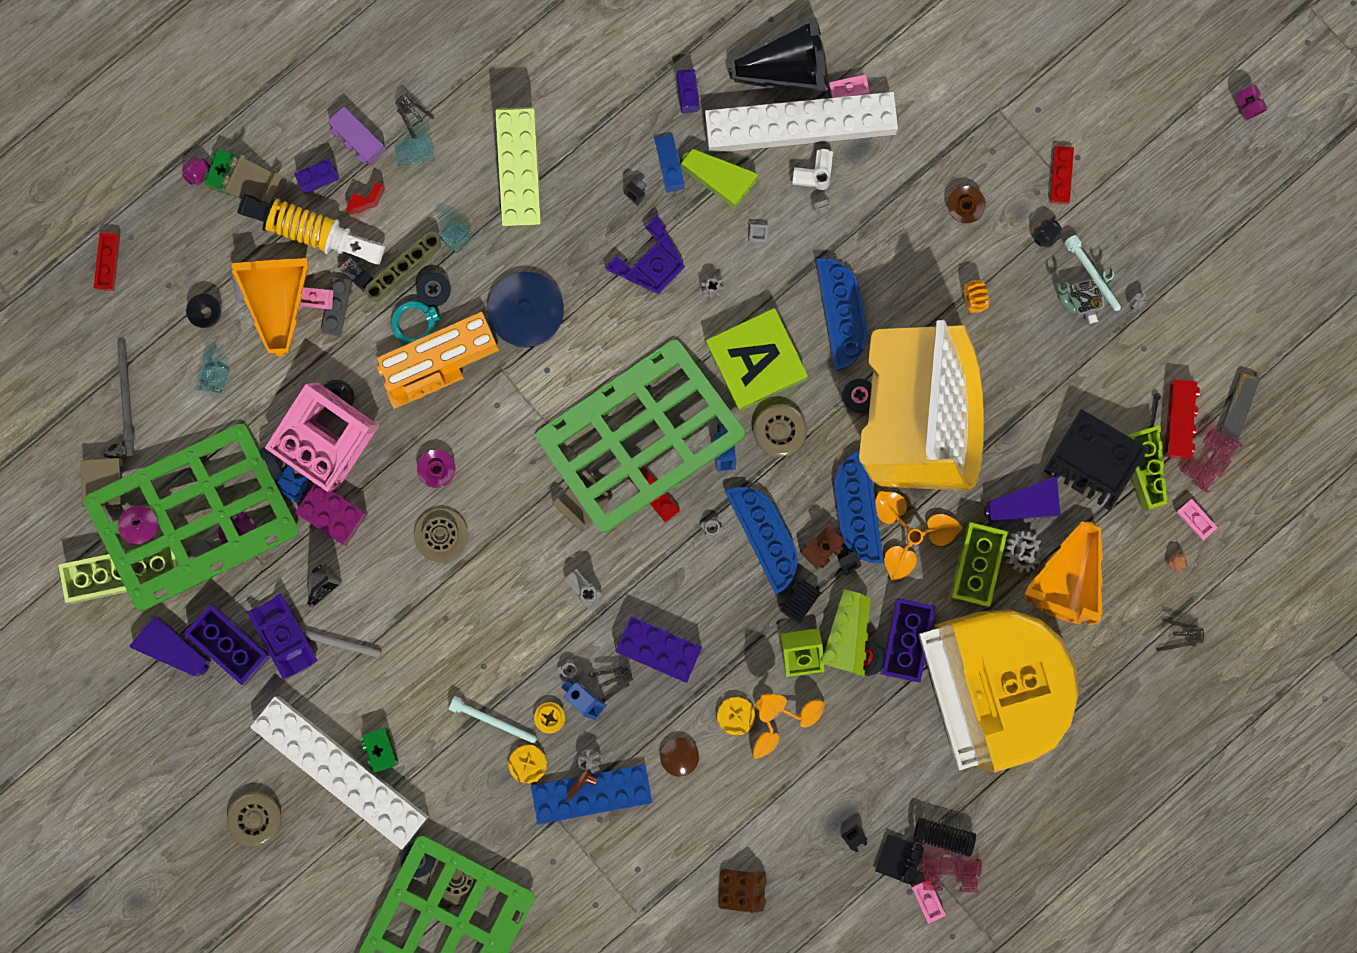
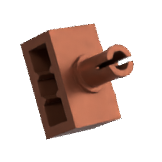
M828 525L800 553L816 569L819 566L823 569L830 562L828 558L833 553L837 555L844 548L842 544L845 541Z

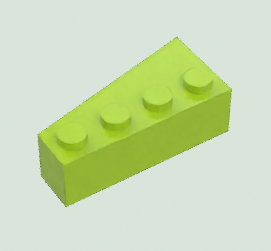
M1160 425L1127 435L1149 448L1131 477L1143 512L1167 504Z
M843 590L821 661L822 664L863 677L865 676L863 666L864 660H866L865 641L868 640L866 630L867 623H869L871 598L857 592Z

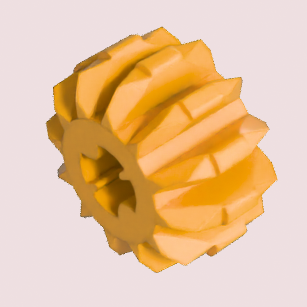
M974 280L965 284L963 292L967 309L971 313H978L988 309L989 295L985 283L982 280Z

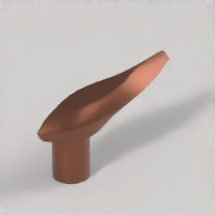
M588 770L582 773L572 786L566 801L569 802L582 789L585 782L595 785L597 778L590 776Z

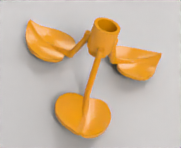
M880 491L876 496L875 503L878 518L886 524H892L897 519L907 530L906 539L909 541L904 549L900 546H893L885 553L884 564L891 580L901 579L914 569L917 557L908 548L912 544L921 543L925 534L929 533V539L933 544L945 546L951 543L963 529L957 520L945 514L931 516L927 520L929 529L923 532L917 528H910L899 517L904 515L907 510L906 500L900 494Z
M761 695L755 707L759 710L760 720L766 722L769 732L762 733L757 739L753 750V758L764 757L777 747L779 734L773 733L774 730L769 721L773 720L779 712L800 720L799 724L801 727H810L822 716L825 702L819 699L811 700L802 708L801 715H796L784 709L787 700L783 695Z

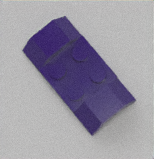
M282 593L263 605L247 611L283 680L296 675L318 661Z

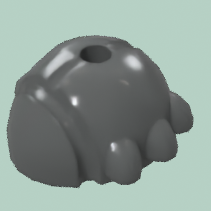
M116 440L108 445L104 450L103 456L110 459L121 457L125 448L122 440Z

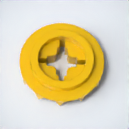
M547 702L537 708L534 721L540 731L555 733L564 725L565 713L558 704ZM554 710L553 717L557 722L550 721L546 726L547 719L542 713L549 715Z

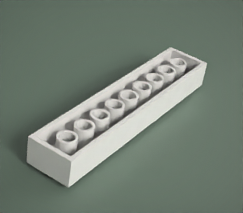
M894 92L705 111L709 153L896 135L898 130Z
M275 696L251 725V729L401 850L408 845L429 818V816L280 696Z

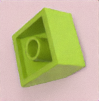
M819 628L781 633L786 677L825 672L824 664L821 663L823 646Z

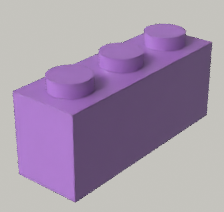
M345 107L340 109L328 121L331 126L329 130L336 137L340 136L344 140L342 143L350 151L354 149L357 152L355 156L363 164L367 162L371 166L386 151L384 145Z

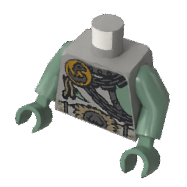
M1110 268V273L1105 275L1106 272L1102 269L1103 281L1111 291V279H1113L1115 274ZM1063 279L1064 284L1062 287H1060L1059 283H1055V287L1059 290L1061 305L1069 313L1074 314L1075 317L1085 315L1088 325L1099 322L1096 312L1103 310L1108 301L1093 279L1069 285Z

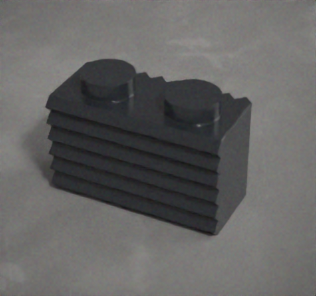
M803 579L801 582H795L790 589L793 591L789 598L785 596L779 605L782 607L780 612L798 625L821 594L819 590Z

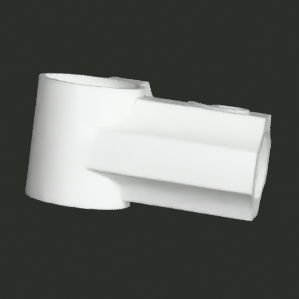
M827 149L817 150L815 169L794 167L793 185L816 187L819 190L827 189L830 185L833 152ZM820 176H824L827 180L824 182H820L817 180V178Z

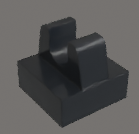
M642 180L636 185L631 181L626 186L624 194L638 206L644 199V191L647 185Z
M849 549L846 550L848 555L844 558L840 554L837 555L838 562L845 576L862 566L856 552H852Z
M855 825L841 835L849 848L855 852L859 851L857 847L860 844L867 845V838L858 825Z

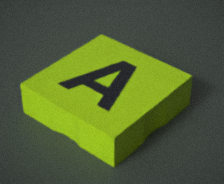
M775 308L706 340L705 344L717 369L725 380L726 388L738 412L763 401L773 393L784 391L808 378Z

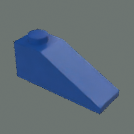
M673 134L654 138L666 193L683 190L684 180Z

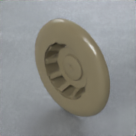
M774 404L766 407L759 413L754 422L753 433L757 445L765 453L776 457H785L801 448L806 439L807 427L803 416L798 410L786 404Z
M443 508L434 509L424 514L417 522L414 531V540L419 552L427 559L436 562H446L457 557L465 548L468 538L467 527L463 519L454 511ZM440 546V550L435 549V547Z
M249 792L239 796L231 804L227 813V827L231 836L240 844L248 847H258L267 844L276 836L281 825V813L278 805L271 797L260 792Z
M454 850L459 854L481 864L480 861L470 852L464 850ZM438 859L435 861V865L430 873L432 889L446 864ZM456 869L448 885L451 891L446 889L441 900L452 905L465 904L477 880Z

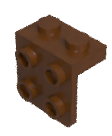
M722 869L720 871L719 908L751 913L764 911L766 903L764 896L767 884L766 872Z

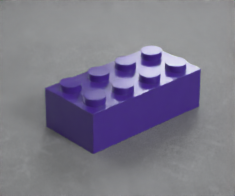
M900 598L895 599L884 651L885 661L880 675L921 683L925 655L918 634L931 630L936 606Z
M210 604L184 633L241 685H247L271 658L270 654L216 605Z
M630 617L616 653L687 683L702 647L634 617Z

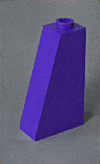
M1057 477L987 502V506H984L985 517H988V522L1060 516Z
M154 616L129 645V647L192 676H203L210 668L208 665L211 661L157 616Z

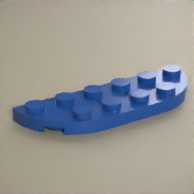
M820 258L816 259L834 369L838 371L850 366L861 355L867 340V326L860 287L854 274L835 260Z
M858 451L842 463L835 477L834 492L840 533L846 547L852 552L855 551L859 559L870 563H884L873 482L859 460L860 451Z
M747 487L726 490L725 493L776 595L789 585L796 572L797 552L794 543L775 505L766 495Z

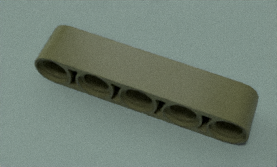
M428 232L366 286L365 293L368 298L373 302H380L440 250L442 242L435 232ZM431 238L437 239L434 246L427 244ZM416 251H422L423 254L420 258L416 259L413 257ZM403 263H407V270L400 271L399 266ZM387 276H394V280L390 284L385 283V278ZM379 288V294L371 296L372 289Z

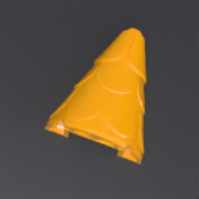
M308 258L231 263L232 272L268 353H275V356H286V352H290L298 323L297 315L309 268Z
M1082 521L1060 545V549L1027 587L1025 599L1029 604L1034 602L1037 605L1036 609L1066 622L1080 625L1082 621H1087L1088 625L1100 622L1102 615L1101 562L1103 560L1101 528L1097 527L1095 523Z

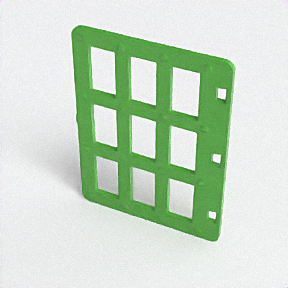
M677 340L668 342L536 433L538 443L595 526L602 533L609 532L670 489H674L680 485V482L745 438L743 427L682 344ZM662 354L664 358L654 364L652 360ZM679 365L690 380L656 403L645 387ZM613 387L615 392L605 397L603 393ZM698 390L709 406L675 429L664 413ZM636 394L647 410L612 432L602 416ZM717 416L728 432L694 455L683 441V438ZM564 420L566 425L556 430L554 426ZM654 420L665 436L631 459L620 442ZM590 424H593L603 440L568 462L558 446ZM673 446L684 462L649 485L639 468ZM611 450L621 466L587 489L576 472ZM629 476L640 492L605 515L595 501V498Z
M243 424L234 425L169 457L165 456L159 459L158 462L96 490L84 498V504L135 608L139 611H145L295 538L299 533L298 526L265 462L261 458L258 448L247 427ZM238 441L247 459L209 477L200 458ZM189 464L198 482L160 500L151 481ZM253 470L262 489L223 506L215 487ZM140 487L149 504L146 507L156 515L164 536L125 554L116 536L119 534V520L110 524L101 505ZM204 493L213 512L175 530L166 511ZM268 500L277 519L239 537L230 517ZM134 521L133 525L136 526L140 524V521ZM219 523L228 542L190 560L181 541ZM276 534L279 540L268 544L266 539ZM170 547L179 566L140 584L131 565ZM221 561L223 567L212 572L210 566ZM165 588L168 594L156 598L154 593Z
M419 836L415 840L381 909H378L375 915L377 917L359 953H375L376 949L383 953H414L431 918L452 927L440 953H454L463 934L484 944L480 953H508L535 900V895L531 890L427 836ZM425 853L446 863L428 900L407 890ZM456 869L477 880L459 917L438 906ZM487 886L508 896L490 933L469 922ZM401 901L421 911L403 948L382 938ZM516 910L523 912L518 923L512 920Z

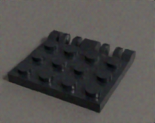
M1081 409L1045 467L1044 472L1052 475L1058 463H1060L1053 477L1058 479L1065 467L1070 469L1071 471L1066 476L1064 484L1068 486L1075 473L1078 474L1071 488L1083 495L1090 483H1093L1087 495V498L1091 499L1095 495L1097 488L1100 487L1104 492L1098 498L1097 504L1101 506L1110 493L1111 495L1104 508L1111 511L1149 448Z

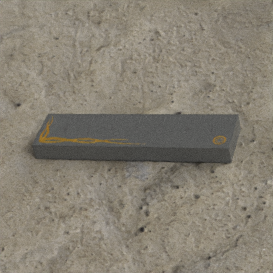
M1243 371L1240 373L1216 440L1217 444L1233 450L1236 449L1260 381L1259 377Z

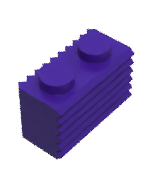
M694 69L677 71L680 108L683 114L700 110L696 70Z
M329 159L294 174L304 194L339 180L336 170Z

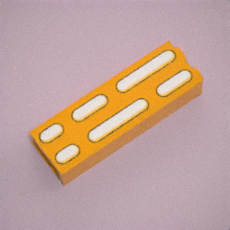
M480 312L377 357L379 365H376L380 376L384 375L386 379L383 384L387 392L391 391L395 397L404 393V387L438 372L443 376L498 352L499 349L483 313Z

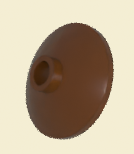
M961 186L955 189L949 196V213L958 222L973 223L980 219L985 211L986 202L983 194L972 186ZM964 203L968 204V205H969V208H968V209H964V208L962 207V204H964Z

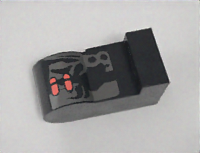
M349 256L337 266L362 292L365 291L366 286L374 279Z

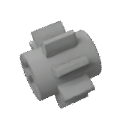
M716 275L711 279L706 276L707 282L701 283V287L706 288L702 294H708L709 299H712V296L715 295L719 298V291H724V287H720L723 280L718 281ZM710 284L713 286L717 285L715 291L713 289L709 290Z
M594 749L580 752L582 757L578 758V765L581 770H588L589 773L600 770L598 767L602 764L600 753L594 751Z

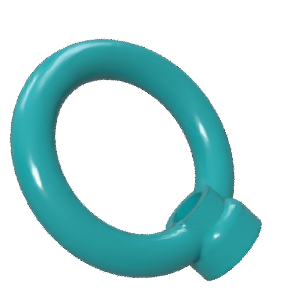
M408 301L401 304L394 311L391 318V329L396 339L407 345L434 333L436 321L441 318L435 306L429 307L420 301ZM411 308L422 310L428 321L427 330L417 338L404 336L398 326L401 314Z

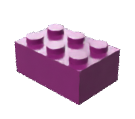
M317 484L313 485L295 512L344 546L348 545L368 515L335 492H327Z

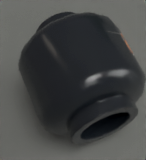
M1043 220L1033 231L1035 243L1040 247L1044 246L1046 248L1054 245L1062 236L1060 224L1055 220Z

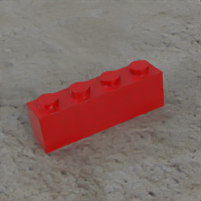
M1174 379L1170 382L1164 457L1187 460L1194 455L1195 444H1193V436L1196 435L1197 431L1194 419L1198 415L1196 398L1199 397L1200 393L1197 381Z

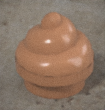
M1179 552L1173 554L1166 565L1178 572L1183 571V569L1187 568L1185 554H1180Z

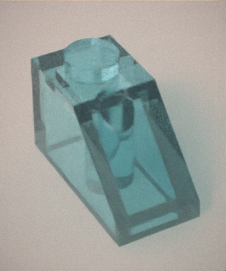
M430 136L410 139L395 146L398 166L435 160L433 143Z
M454 222L439 233L442 242L456 254L472 238L469 233L471 230L465 224L459 225L457 222Z

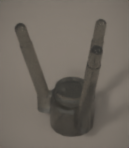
M404 94L395 103L398 107L397 112L401 115L414 142L418 143L405 113H412L420 122H423V119L414 110L415 107L432 119L434 115L418 104L414 98L410 99L407 94Z
M1162 618V622L1188 628L1185 632H1173V635L1185 636L1186 641L1189 642L1159 647L1156 651L1196 646V643H1203L1204 629L1197 628L1196 625Z
M620 666L614 669L589 673V677L615 673L614 678L599 684V687H604L616 681L618 685L621 684L602 698L603 702H606L623 688L630 686L629 682L633 681L628 667L622 668Z

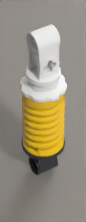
M242 194L237 213L262 221V230L265 232H276L277 235H283L285 238L290 237L291 240H297L299 243L304 242L305 245H311L312 248L319 247V250L325 252V254L334 249L339 254L347 252L374 264H380L386 248L384 244L350 233L351 229L339 227L340 222L338 219L332 220L329 217H325L323 220V215L321 214L316 219L317 214L315 212H311L309 216V210L305 209L303 211L302 207H297L296 209L294 204H291L288 209V202L284 201L281 203L280 199L275 196L270 203H267L254 196ZM359 242L358 246H360L361 248L355 250V246L353 244Z

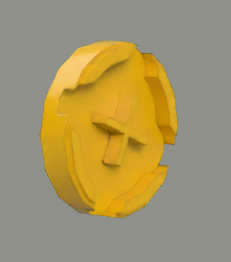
M730 697L724 700L718 708L717 722L721 729L728 734L742 735L748 732L754 724L755 710L751 703L744 698Z
M526 744L516 748L509 758L508 767L510 774L515 780L522 783L530 784L538 781L543 777L547 769L545 754L534 745Z

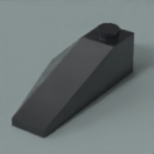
M325 564L315 567L312 570L313 574L309 577L307 599L309 607H315L342 583L330 567Z

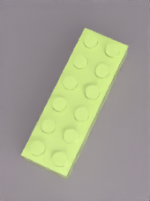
M535 107L498 108L495 111L502 226L541 224Z
M168 547L131 566L139 583L142 584L178 567L179 564L171 548ZM135 549L126 550V551H124V552H125V554H126V553L131 552V551H133V550H135ZM109 554L58 565L65 603L73 604L127 592Z

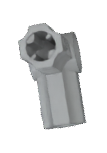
M577 569L564 579L578 594L577 597L588 609L603 596Z

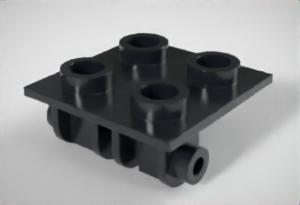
M888 834L875 872L912 885L925 848Z

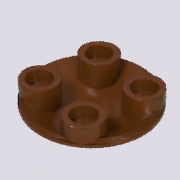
M673 738L663 746L660 760L666 772L673 776L682 777L689 775L695 770L699 762V753L697 747L686 738Z

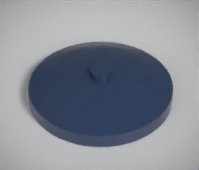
M517 272L505 277L493 289L488 302V317L496 334L505 342L517 347H535L550 340L559 330L564 317L563 299L555 284L545 276L534 272Z

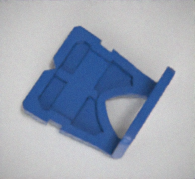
M288 465L283 472V476L275 484L282 495H286L287 498L300 503L310 479L305 476L295 479L293 468Z

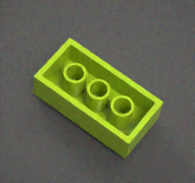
M971 522L966 525L950 599L986 608L990 607L1008 531Z

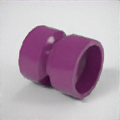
M1257 85L1250 86L1234 95L1237 105L1242 106L1240 111L1245 120L1256 117L1268 109L1264 100L1259 98L1261 93ZM1253 98L1254 101L1247 104L1246 101Z

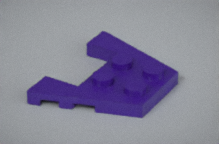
M656 215L645 226V229L658 242L633 268H630L616 256L605 269L659 295L684 270L685 266L659 217Z

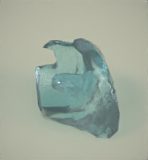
M207 356L196 390L221 393L227 381L229 367L223 362Z

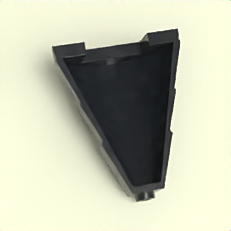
M817 18L807 19L788 31L778 34L762 45L758 44L732 59L731 68H729L730 79H733L736 83L761 87L773 86L815 92L827 91L828 88L825 87L828 85L827 65Z

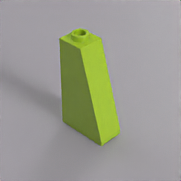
M692 149L690 153L686 152L681 158V168L734 209L758 180V175L752 171Z

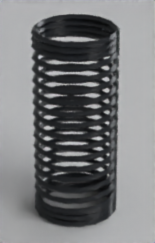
M919 817L915 826L913 841L921 842V844L924 841V844L927 843V845H930L931 842V847L934 844V847L940 848L941 846V849L944 848V850L947 849L948 851L951 849V852L954 851V853L957 852L958 854L961 852V855L964 854V856L970 857L974 850L976 833L964 831L960 828L957 829V827L954 828L950 825L947 827L943 823L937 824V822L927 821V819Z

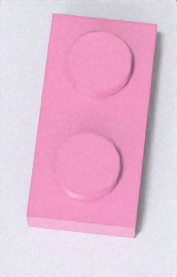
M866 75L829 82L828 84L831 98L870 94Z
M303 288L300 306L332 309L333 290Z
M1192 499L1176 511L1201 541L1218 528Z
M930 879L911 887L928 924L946 916Z

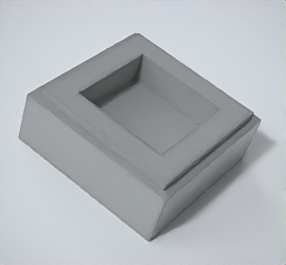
M750 224L749 244L768 245L769 225Z

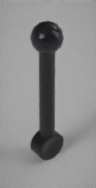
M1158 393L1153 396L1155 401L1151 424L1148 426V429L1155 427L1158 400L1161 399V395Z

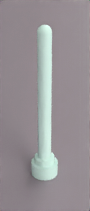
M1074 235L1068 238L1064 243L1066 248L1077 255L1115 311H1119L1121 309L1120 304L1081 249L1082 245L1078 236Z
M454 696L448 709L454 713L462 711L531 743L537 741L535 735L467 706L457 696Z

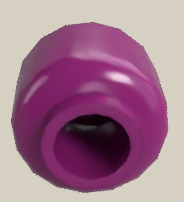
M193 157L182 167V177L190 185H201L204 182L205 174L210 171V164L204 158Z

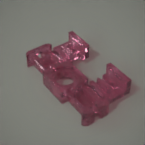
M1211 428L1202 441L1208 446L1209 444L1214 446L1215 450L1207 463L1200 467L1196 464L1197 461L1190 458L1180 471L1192 480L1196 479L1197 482L1193 481V484L1204 492H1210L1207 490L1216 476L1221 477L1232 462L1229 459L1238 446L1242 447L1239 441H1236L1231 436L1223 435L1215 428ZM1215 459L1222 460V467L1220 469L1213 467Z
M926 856L920 858V863H922L920 873L925 874L926 871L923 879V890L943 891V888L939 885V878H942L940 875L961 876L962 873V877H960L962 879L960 892L979 893L978 878L976 877H980L982 874L981 859H976V862L962 861V858L940 857V860L925 859ZM948 861H953L956 864L953 872H949L946 869Z

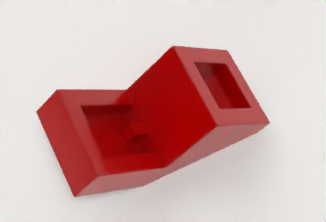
M375 182L368 198L353 193L346 211L348 214L354 215L376 207L385 188L382 184Z

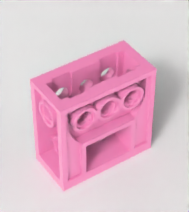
M318 382L305 384L265 449L325 491L330 492L340 488L380 425ZM324 406L349 423L340 438L315 421Z

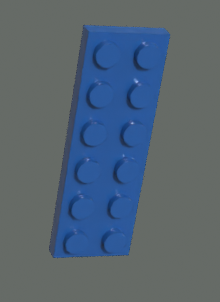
M646 764L590 774V776L597 778L595 785L585 782L582 789L569 802L566 801L567 796L578 777L531 785L537 824L653 803Z

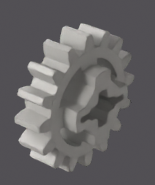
M1017 531V534H1010L1011 539H1006L1008 545L1004 546L1006 553L1002 554L1007 557L1005 564H1011L1009 568L1014 569L1015 572L1029 573V570H1035L1034 565H1040L1038 558H1043V555L1040 554L1043 548L1038 546L1041 540H1035L1037 535L1030 534L1029 531Z

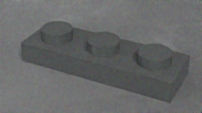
M332 278L330 290H333L332 309H326L321 330L322 334L341 337L352 287L351 280Z

